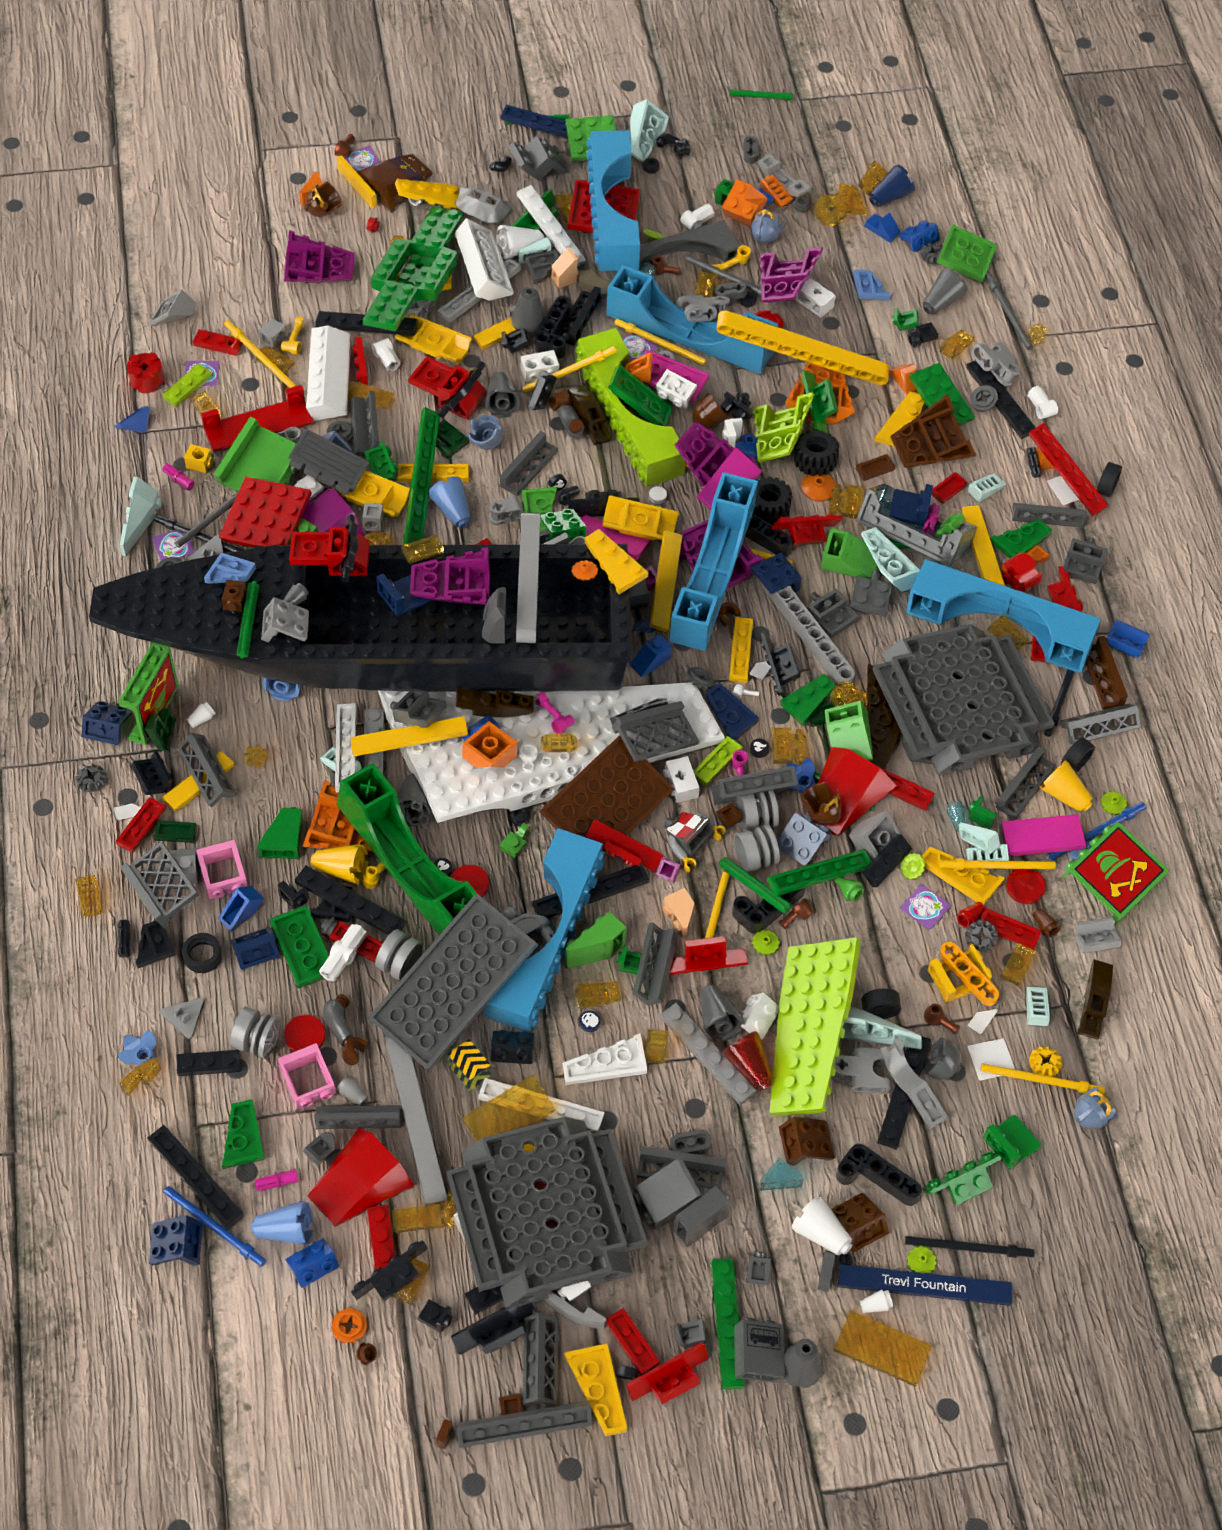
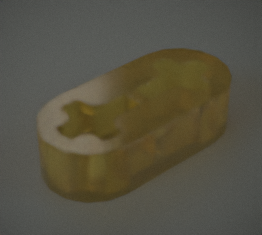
M546 734L541 737V749L545 752H573L578 747L577 737L573 734Z

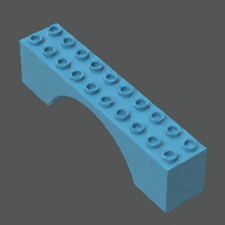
M590 131V138H587V148H590L587 151V161H589L588 172H590L588 178L589 183H591L589 184L590 205L592 206L591 217H594L592 219V229H594L593 241L596 240L594 242V252H597L595 254V264H598L599 271H617L622 265L639 270L640 240L638 221L631 220L616 212L604 198L612 187L629 179L631 176L630 132Z
M622 265L608 286L607 316L618 318L627 323L631 322L638 328L760 375L774 353L772 350L718 333L717 322H689L685 318V311L665 296L651 275ZM746 312L743 315L745 317L778 327V323L756 316L749 312Z
M725 472L722 473L713 498L706 533L694 571L687 586L681 588L671 616L670 642L706 651L755 509L758 481Z
M926 559L910 590L906 614L938 625L951 618L971 613H986L1005 617L1018 623L1036 637L1045 655V662L1080 674L1094 643L1101 620L1075 609Z
M557 828L544 858L543 870L544 879L555 890L563 909L560 924L546 946L538 953L527 958L484 1007V1017L530 1033L532 1027H536L539 1020L538 1012L540 1009H544L547 1000L545 998L547 991L551 992L554 980H552L554 974H558L562 964L560 960L562 956L565 957L567 943L569 939L572 940L576 932L575 924L582 919L583 911L581 910L583 905L588 904L590 899L589 891L597 883V872H601L603 869L605 852L602 851V843Z

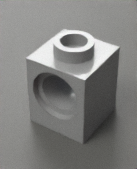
M272 318L259 330L260 342L274 350L287 338L286 326Z
M365 503L362 515L363 531L381 532L384 520L383 505Z

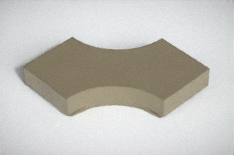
M594 270L578 271L580 288L593 290L595 286L600 287L601 298H607L608 286L611 281L600 278Z

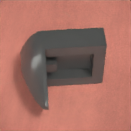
M322 1133L303 1150L317 1166L334 1153L336 1140L333 1133Z
M698 1320L685 1324L678 1323L674 1330V1337L679 1345L683 1348H689L701 1342L706 1344L707 1337L704 1321Z

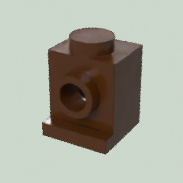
M226 580V587L222 596L223 610L243 611L247 593L245 582Z

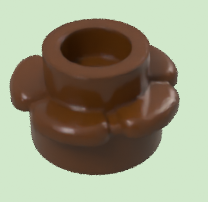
M361 1343L356 1351V1356L361 1361V1364L367 1365L376 1359L377 1351L374 1345Z

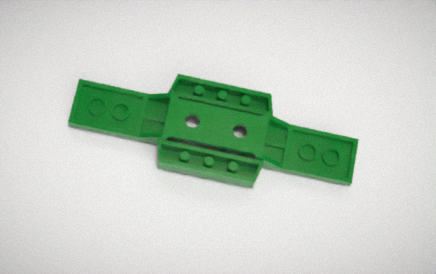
M432 206L412 240L394 239L371 276V288L380 292L364 316L363 325L396 331L413 302H419L420 300L436 301L458 264V252L447 248V245L463 220L464 212ZM410 256V260H409L408 263L405 265L404 270L402 271V273L399 275V278H398L397 281L395 282V281H394L395 278L397 277L398 273H399L400 270L402 269V267H403V265L405 264L406 260H407L408 257Z

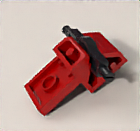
M426 356L408 378V383L438 397V406L442 408L438 413L440 418H445L450 411L469 420L486 398V390L477 380L486 365L481 361L475 369L468 372V370L457 365L452 368Z
M349 514L347 516V524L344 527H330L329 532H292L289 563L290 565H328L329 576H342V582L347 583L350 580V576H368L370 543L368 539L357 533L358 525L354 523L355 516Z

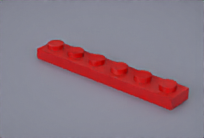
M1044 423L1029 432L1028 435L1092 517L1107 508L1108 504Z

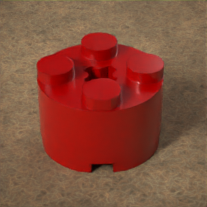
M156 353L133 354L129 357L127 372L133 389H138V392L152 393L158 390L161 384H164L165 378L162 362Z
M1019 552L1001 565L1004 583H1009L1012 589L1024 593L1040 583L1042 575L1040 571L1037 572L1035 569L1037 566L1036 562L1025 552L1022 554Z

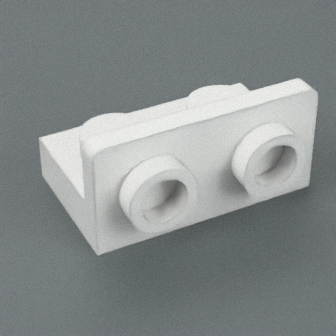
M668 369L656 385L659 397L668 399L677 407L682 406L685 409L688 407L689 399L697 389L696 384Z

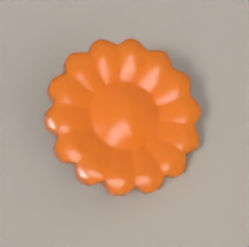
M587 560L577 562L572 567L573 576L582 581L594 578L598 571L597 565Z

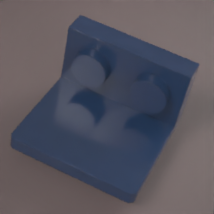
M926 484L924 491L921 490L920 494L895 489L889 516L900 521L924 526L929 511L933 485Z
M782 552L752 566L753 573L770 594H774L788 586L795 593L800 591L802 577Z
M384 574L377 576L378 593L396 616L430 602V599L410 596L411 575L392 582L391 579L388 580Z
M104 701L96 702L82 718L81 737L119 745L121 742L122 724L132 715L133 710L119 705H110Z
M188 1215L153 1223L149 1264L154 1266L178 1259L192 1266L200 1264L203 1223Z

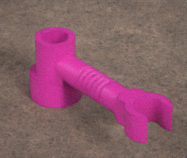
M544 692L536 694L539 698L535 700L536 704L545 708L555 718L551 722V727L556 734L559 735L574 725L573 717L571 715L564 717L550 703Z
M736 750L732 756V767L737 770L738 776L745 775L744 765L747 762L748 755L743 750Z

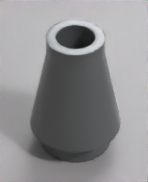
M297 583L292 585L283 601L298 605L307 599L309 593L302 584Z

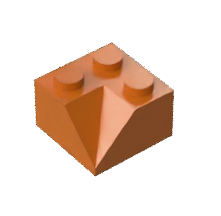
M737 179L722 206V210L725 216L751 227L757 211L763 210L768 198L752 185Z
M488 721L463 742L462 758L476 768H504L517 757L518 742Z

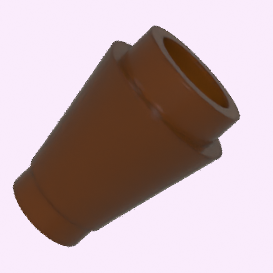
M1041 908L1034 911L1032 916L1043 935L1053 937L1059 932L1060 926L1057 920Z

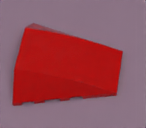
M831 747L818 783L825 782L832 795H835V791L838 789L842 803L841 818L837 824L822 825L827 827L828 831L834 835H841L861 815L867 813L874 804L880 802L888 792L893 791L896 785L880 767L850 749Z
M359 1127L308 1194V1198L336 1227L360 1215L367 1208L378 1206L380 1202L388 1198L391 1199L406 1189L413 1188L414 1184L400 1162L372 1133Z

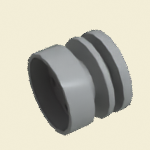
M773 790L756 793V798L754 794L737 797V809L743 815V820L740 822L743 831H754L759 826V821L762 826L770 825L772 828L778 826L779 808Z
M764 825L761 829L759 827L755 828L753 835L749 830L734 835L736 854L742 869L746 872L759 870L761 863L764 867H769L770 864H779L780 852L778 843L769 825Z
M244 1007L239 1013L232 1029L231 1047L243 1052L250 1048L252 1055L256 1056L258 1054L259 1057L266 1059L272 1052L278 1039L281 1024L280 1018L271 1017V1015L266 1013L261 1017L260 1011Z

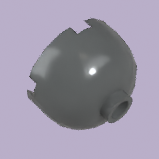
M939 1038L931 1047L930 1052L933 1054L930 1060L926 1057L923 1069L924 1073L937 1080H945L960 1072L962 1068L961 1052L950 1040Z

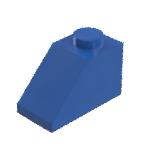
M658 634L643 645L632 660V663H630V666L641 677H644L670 659L671 645Z
M253 886L238 887L218 919L230 931H233L256 913L264 898Z

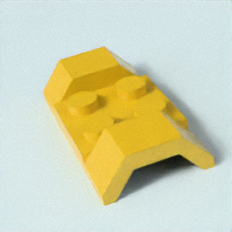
M411 314L409 318L418 319L415 336L398 334L395 336V339L410 344L411 348L458 364L467 355L472 341V337Z
M368 471L363 473L353 493L349 491L345 495L335 490L341 497L346 498L347 501L364 507L365 503L383 505V513L393 518L401 515L410 495V488Z
M609 495L602 527L619 530V533L653 541L655 539L662 540L665 530L675 531L679 512Z

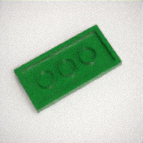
M940 362L910 375L909 379L928 408L948 394L954 407L953 414L959 426L974 419V414Z
M619 364L615 368L608 388L624 400L627 405H630L641 416L650 421L651 424L666 426L673 407Z
M307 905L269 919L297 988L299 989L324 979L320 975L319 970L329 958V954Z

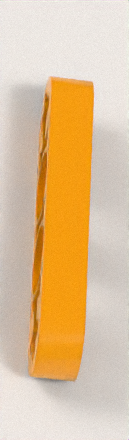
M943 943L940 949L941 959L981 1003L986 1006L995 1005L999 997L997 988L955 943ZM946 949L948 951L953 950L952 955L950 953L946 954ZM963 962L967 964L968 969L962 971L958 969L957 964ZM978 977L981 980V984L973 985L970 979ZM986 993H987V994H991V993L993 994V997H992V998H991V997L986 998L985 996H986Z

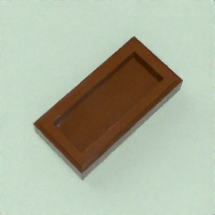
M888 454L857 464L855 469L862 480L866 481L894 471L895 465Z

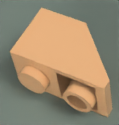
M567 248L552 265V279L559 289L577 283V275L579 274L577 263H579V259L571 248Z
M685 888L664 897L662 906L665 916L670 917L673 928L683 938L687 936L695 904Z

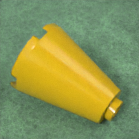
M1066 760L1039 787L1042 791L1078 812L1081 810L1086 812L1093 805L1091 802L1092 796Z
M361 844L317 850L311 856V865L317 871L354 884H360L359 881H363V875L368 867V861H365V855H368L366 847Z

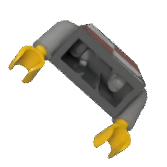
M682 812L675 820L667 818L664 822V828L668 835L667 841L671 850L680 861L683 860L684 870L688 873L691 869L687 864H692L695 868L696 861L693 858H688L687 855L692 856L712 833L713 838L720 841L722 835L726 832L724 826H715L716 823L704 813L691 814Z

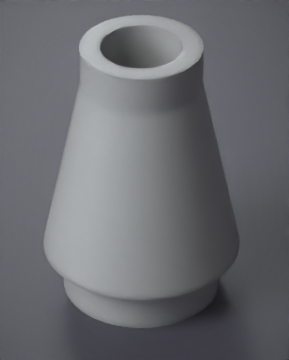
M347 1076L337 1086L341 1095L357 1103L359 1106L368 1099V1096L354 1078Z

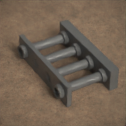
M789 766L719 779L718 785L711 786L714 805L735 802L738 796L754 794L756 798V793L773 790L774 794L788 792L789 787L798 785L795 767Z

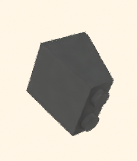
M680 1157L635 1186L633 1197L638 1206H643L645 1210L643 1215L648 1225L652 1224L654 1229H657L676 1219V1215L699 1199L701 1193Z

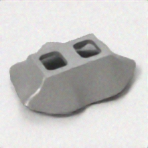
M474 186L470 188L461 187L458 200L456 201L457 207L462 212L486 223H499L511 210L501 198ZM473 191H476L482 195L480 198H476L471 194ZM487 199H494L497 202L495 205H492L486 201Z

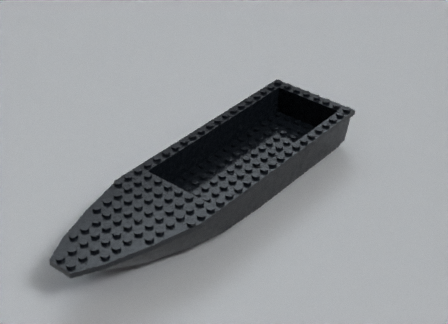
M520 544L370 545L368 576H350V580L347 583L342 582V576H329L328 565H290L291 545L256 546L253 549L225 553L256 564L255 571L249 580L245 581L246 589L248 583L253 581L259 584V592L248 657L243 659L237 656L243 611L223 610L222 596L226 583H205L204 580L205 575L219 555L192 559L134 573L94 587L89 613L90 622L126 636L168 646L190 655L267 679L315 688L409 692L411 689L428 692L457 691V688L474 691H615L622 688L627 663H632L629 589L618 594L615 585L610 582L605 570H602L599 561L594 558L586 544H540L536 643H516ZM617 544L628 554V544ZM488 547L490 597L498 588H506L507 616L505 643H489L482 637L484 626L483 613L486 606L482 604L430 600V602L396 616L378 593L377 576L384 574L388 580L391 579L392 582L411 575L412 565L436 559L439 562L446 560L448 556L460 557L465 555L464 552L473 551V553L482 551L481 548ZM587 560L596 564L598 571L594 578L582 581L573 576L572 567L575 563ZM302 584L309 594L306 600L296 606L309 611L306 641L296 639L281 632L273 636L269 642L261 640L264 609L274 597L283 600L292 585Z

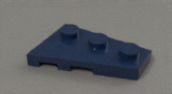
M720 682L706 692V699L727 736L733 740H736L759 721V717Z

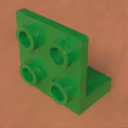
M564 509L563 511L548 512L540 515L541 522L549 531V541L565 532L570 541L578 536L586 537V525L573 509Z
M1016 1115L1011 1116L997 1127L994 1124L990 1125L983 1136V1139L996 1154H1001L1003 1158L1001 1160L1010 1170L1041 1148L1040 1142Z

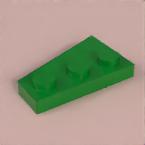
M1038 519L1020 526L1019 529L1005 531L1004 534L999 536H991L990 541L1007 557L1012 558L1019 552L1021 554L1023 552L1027 553L1034 546L1040 544L1051 535L1052 529Z
M823 674L781 699L780 705L804 727L811 715L814 716L817 712V708L824 704L836 690V684Z
M253 1099L231 1105L222 1169L265 1160Z

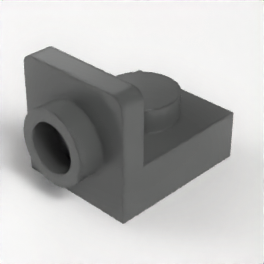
M754 1251L753 1255L748 1254L746 1283L768 1285L771 1258L766 1256L767 1253Z

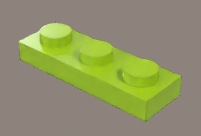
M198 363L162 394L163 399L177 407L212 377L211 371Z
M727 736L694 770L696 780L707 787L732 761L733 753L736 750H742L743 746Z

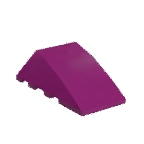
M289 230L283 281L319 283L352 280L355 253L334 245L333 247L327 246L325 242L320 240L315 242L310 240L308 236L302 235L301 237L296 235L294 231Z
M823 247L807 249L802 260L779 262L776 252L760 254L762 302L795 300L821 255Z
M696 421L674 445L702 487L706 485L734 449L728 444V441L719 439L715 436V433ZM746 456L753 463L755 462V458Z
M324 488L323 492L307 504L302 518L316 526L318 532H329L330 527H344L347 524V516L353 514L355 516L354 523L358 525L357 533L363 537L365 536L354 511L333 488Z
M709 519L679 533L682 535L681 542L692 572L702 547ZM741 546L727 589L747 580L753 573L752 566L763 560L761 556L752 553L748 546Z
M488 547L481 548L482 551L473 553V551L464 552L465 555L460 557L448 556L446 560L439 562L436 559L412 565L410 596L451 603L486 605L490 598Z

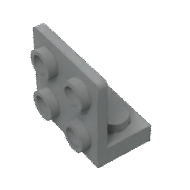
M274 597L263 612L261 640L269 642L273 636L281 632L296 639L306 641L309 611Z

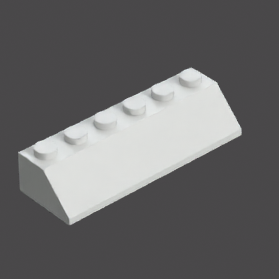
M466 218L456 230L455 235L475 295L488 301L513 295L514 291L493 232Z
M328 325L313 328L311 331L306 409L314 421L347 415L351 334Z

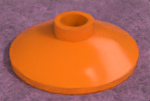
M808 474L802 480L801 490L811 500L826 501L834 496L836 483L829 475L823 474V476L815 474V476H811V474Z

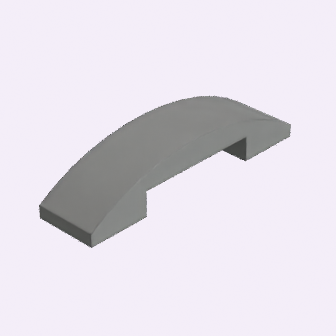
M772 155L758 160L757 164L766 177L773 174L791 196L799 197L811 190L812 187L802 179L796 181L782 170L780 162Z
M548 1291L549 1298L544 1300L565 1318L590 1328L604 1329L607 1326V1319L590 1307L583 1314L553 1292Z

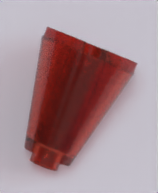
M754 1031L738 1039L739 1041L735 1044H730L722 1053L756 1090L761 1089V1091H764L772 1086L771 1081L774 1078L760 1036L757 1031Z

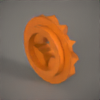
M343 1309L332 1320V1333L337 1340L345 1344L355 1343L360 1338H363L367 1330L366 1318L357 1309ZM352 1318L353 1326H355L356 1328H351L350 1332H348L347 1334L346 1327H344V1325H348L350 1319Z

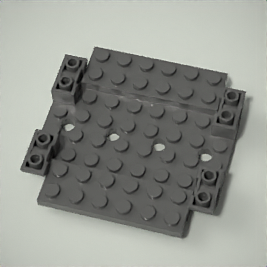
M971 624L903 638L883 652L881 657L884 663L874 665L872 669L914 759L933 756L931 762L937 775L972 768L977 758L1003 752L1007 759L1032 754L1038 746L1041 747L1033 732L1053 728L1055 724L1010 636L996 638L995 635L985 636L983 631ZM938 646H943L947 650H941ZM953 675H957V676L961 677L962 679H960V680L955 679V678L953 677ZM967 705L975 706L976 709H970ZM982 735H987L991 737V739L986 740L983 738Z
M568 1117L557 1118L481 1138L462 1152L465 1167L446 1171L478 1291L502 1286L500 1290L506 1310L549 1298L548 1291L589 1280L590 1285L595 1286L632 1276L633 1272L625 1252L648 1246L611 1129L591 1133V1130H587L585 1121ZM526 1144H532L535 1149L527 1152L523 1147ZM537 1182H544L546 1187L538 1190L534 1185ZM554 1220L558 1223V1226L550 1229L546 1226V1223ZM565 1259L569 1261L570 1265L567 1268H561L558 1266V1262Z

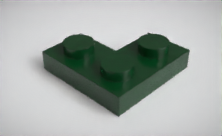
M162 709L160 716L156 713H150L149 719L145 724V730L158 751H166L176 721L170 709Z

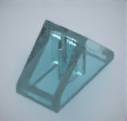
M779 1157L761 1178L759 1188L760 1191L800 1188L803 1185L804 1177Z

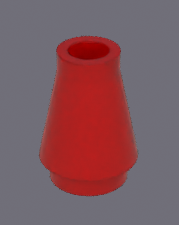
M976 902L974 905L960 910L957 915L958 923L962 927L968 928L985 911L984 905L981 902Z

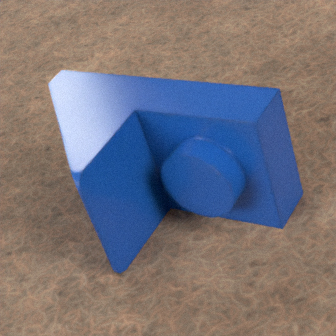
M890 212L883 218L875 213L865 222L864 227L890 243L900 235V230Z

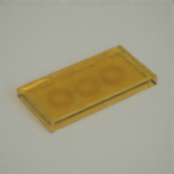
M533 1074L465 1115L462 1119L477 1142L484 1137L533 1125L556 1110Z
M850 1310L834 1352L916 1387L932 1345Z

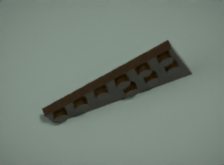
M868 664L866 710L868 711L873 760L870 762L881 769H885L901 730L872 670L874 665Z

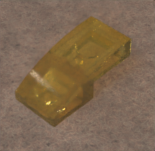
M153 1058L132 1070L119 1083L122 1092L130 1096L141 1081L149 1084L161 1069L159 1060Z

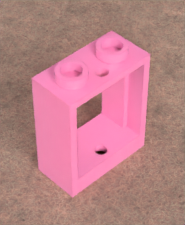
M235 840L196 850L209 899L221 898L224 895L234 893L238 887L247 886ZM234 857L239 877L210 884L205 865Z
M317 1043L278 1058L279 1068L297 1109L310 1107L314 1102L327 1100L336 1094L335 1084ZM316 1061L326 1086L298 1096L288 1072Z

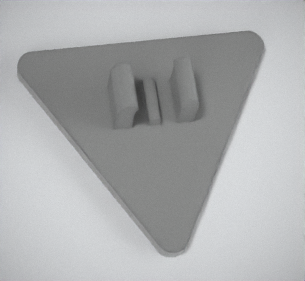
M219 534L189 556L188 560L223 553L222 540L219 538Z
M199 998L161 1008L159 1013L187 1039H191L204 1000Z

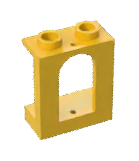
M971 944L969 950L964 952V954L991 981L992 973L990 968L983 963L980 951L976 950L974 945ZM938 958L930 961L927 970L946 1003L972 993L965 984L954 988L946 974L951 969L944 961L939 962ZM960 962L957 964V967L959 968L967 964ZM977 977L971 983L973 985H980L981 980Z

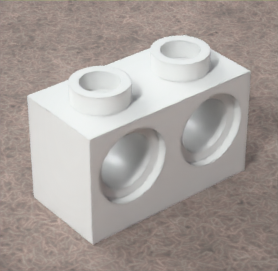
M554 350L521 356V371L526 383L537 381L542 370L550 374L559 371V363Z

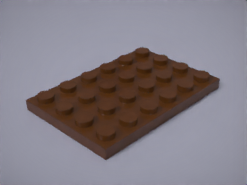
M619 735L539 812L556 830L559 828L588 838L586 834L595 819L628 835L675 789L646 759L634 762L623 739Z

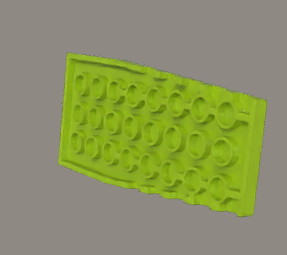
M857 937L788 947L779 1001L780 1007L769 1111L773 1116L827 1111L825 1101L826 1097L830 1096L832 1090L829 1084L831 1076H835L836 1069L833 1067L835 1057L840 1055L838 1044L839 1040L844 1037L843 1022L848 1019L853 997L861 941Z

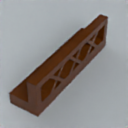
M1100 636L1090 650H1096L1097 657L1093 658L1088 655L1085 664L1102 710L1125 705L1128 696L1105 636ZM1095 664L1103 669L1101 674L1093 669ZM1100 679L1108 683L1107 689L1099 685ZM1105 695L1112 697L1114 702L1106 703Z

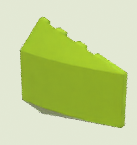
M813 392L797 396L796 407L778 412H774L768 404L753 408V413L755 414L754 424L757 430L755 437L758 441L756 447L759 462L791 454L801 434L814 397Z

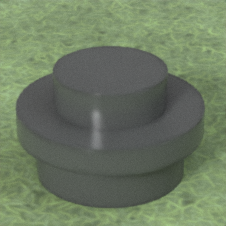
M799 196L794 201L793 206L798 211H807L810 207V202L808 198Z
M334 917L331 919L327 918L322 924L323 935L327 934L330 936L338 924Z

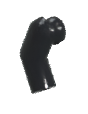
M665 133L656 139V146L662 148L663 145L673 144V141H680V139Z
M505 156L503 161L490 163L489 168L491 171L504 172L512 159L509 156Z
M578 486L561 490L558 497L559 503L567 505L571 496L580 493Z

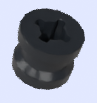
M687 138L682 139V141H673V150L676 157L681 156V154H690V145Z

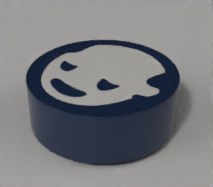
M586 1011L581 1015L580 1027L584 1031L594 1032L599 1028L600 1017L596 1012Z

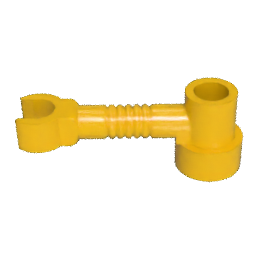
M742 245L738 247L736 257L723 264L712 266L724 271L737 263L745 265L748 263L751 250L748 246Z
M296 317L294 329L289 340L282 341V351L290 352L293 355L300 354L301 342L296 341L300 330L305 326V322H302L304 317Z
M382 862L376 867H367L362 881L364 887L374 889L378 886L379 874L386 869Z

